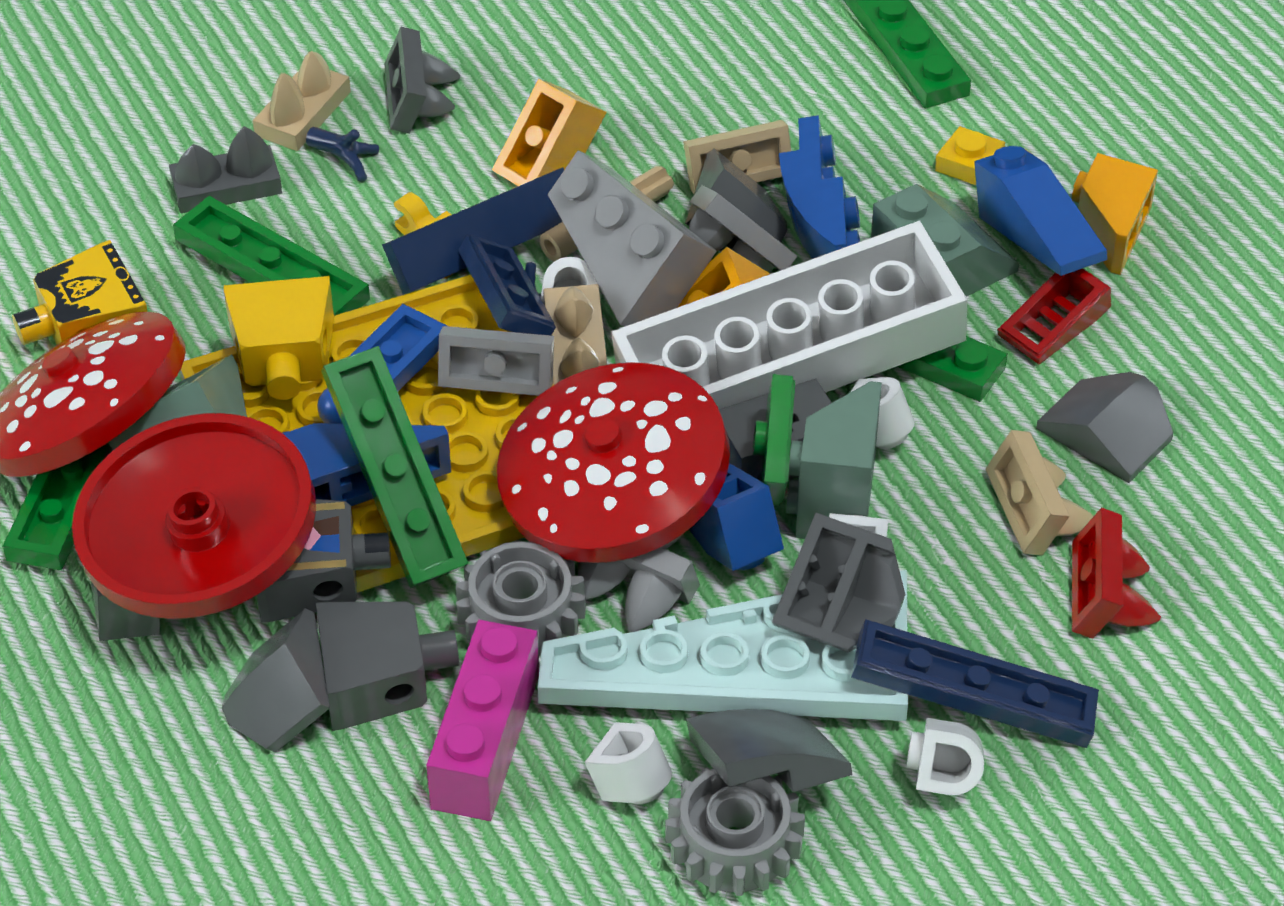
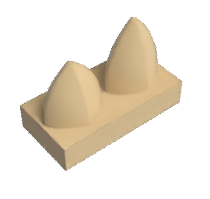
M308 52L302 61L300 69L292 78L285 73L279 75L271 101L253 119L254 132L262 139L298 151L306 143V135L309 129L312 127L319 128L351 92L349 76L330 70L327 62L319 53Z
M783 120L683 141L689 185L693 194H695L707 153L714 148L756 183L782 177L779 153L791 151L788 125Z
M591 284L543 289L544 305L556 326L552 334L554 336L553 384L555 385L559 381L584 370L607 365L599 285Z
M1011 430L985 470L1023 554L1043 555L1056 536H1066L1080 532L1093 518V515L1078 504L1060 496L1057 488L1065 480L1066 474L1053 462L1041 456L1031 432Z

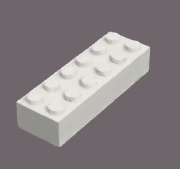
M917 221L611 331L615 362L649 363L683 373L695 380L709 393L718 409L768 394L773 374L793 376V380H796L795 385L817 379L826 393L858 381V379H864L966 341L967 298L922 223Z

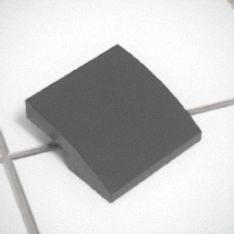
M759 709L727 710L686 718L690 741L729 787L777 774L793 792L853 775L851 763L807 718L779 711Z

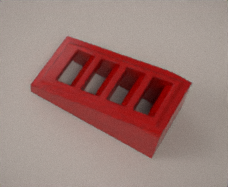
M1083 268L1062 276L1055 272L997 329L998 336L1037 364H1041L1096 322L1111 307V287ZM1070 294L1079 300L1080 303L1076 306L1065 297ZM1056 305L1068 315L1063 318L1051 308ZM1042 316L1056 327L1050 331L1036 321V319ZM1027 327L1043 338V340L1036 344L1020 331Z

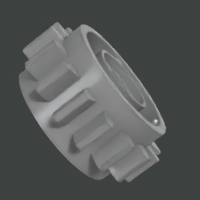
M512 542L504 543L489 551L481 552V557L474 565L468 564L464 567L465 581L456 583V609L458 624L466 625V638L469 642L478 619L537 630L539 656L542 653L543 641L578 634V619L585 618L586 603L583 576H575L574 561H564L560 555L540 544Z
M708 767L702 769V774L692 782L684 780L681 783V798H670L668 802V819L665 820V842L671 844L672 863H684L686 866V879L690 882L700 881L709 887V892L716 893L719 890L735 892L736 896H743L744 892L760 888L762 891L769 889V882L777 875L783 878L789 875L790 859H800L805 815L798 813L799 797L796 793L786 794L782 788L783 780L779 776L773 778L769 775L729 787L715 769L710 770ZM730 827H738V828H742V829H740V830H731V829H728V828H730Z

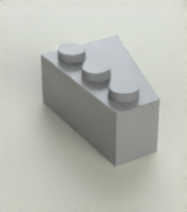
M579 150L548 193L550 200L617 320L624 327L677 308L717 252L615 170Z

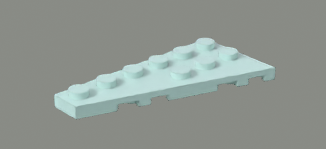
M907 570L900 571L906 595L893 628L907 631ZM783 594L707 609L705 618L677 623L675 616L653 620V628L622 634V632L615 628H609L543 641L538 679V704L704 712L759 709L779 711L795 716L906 721L908 695L851 678L856 649L846 652L774 626L772 620Z

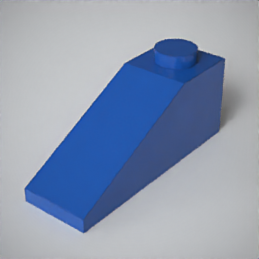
M1021 146L1002 147L996 150L994 155L974 161L979 218L1060 276L1108 260L1107 249L1045 162Z
M313 423L292 431L283 432L294 443L306 462L315 489L316 499L345 501L351 506L373 499L343 424ZM412 425L433 478L451 473L449 434L446 428L435 425Z
M729 463L726 479L720 493L704 516L689 530L708 555L732 571L748 570L761 565L765 561V557L783 550L784 546L769 486Z

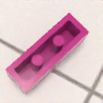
M478 619L426 765L431 810L486 821L492 820L539 678L537 630Z

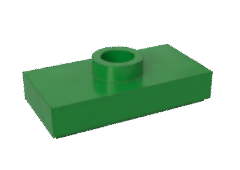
M773 374L767 397L766 421L756 420L752 455L763 456L761 482L769 486L773 505L780 506V502L784 500L789 477L796 380H793V376Z

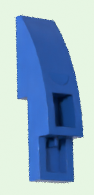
M819 115L798 118L799 150L779 153L781 175L786 189L792 223L803 247L812 259L860 242L858 230L851 231V229L860 228L856 196L846 197L843 176L835 177L833 166L836 165L833 137L832 134L823 136Z

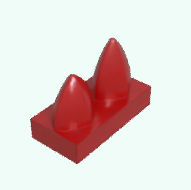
M1102 507L1072 540V632L1092 639L1107 623L1126 627H1139L1153 624L1161 619L1158 612L1141 594L1123 583V579L1135 578L1147 573L1150 567L1138 550L1122 538V515Z

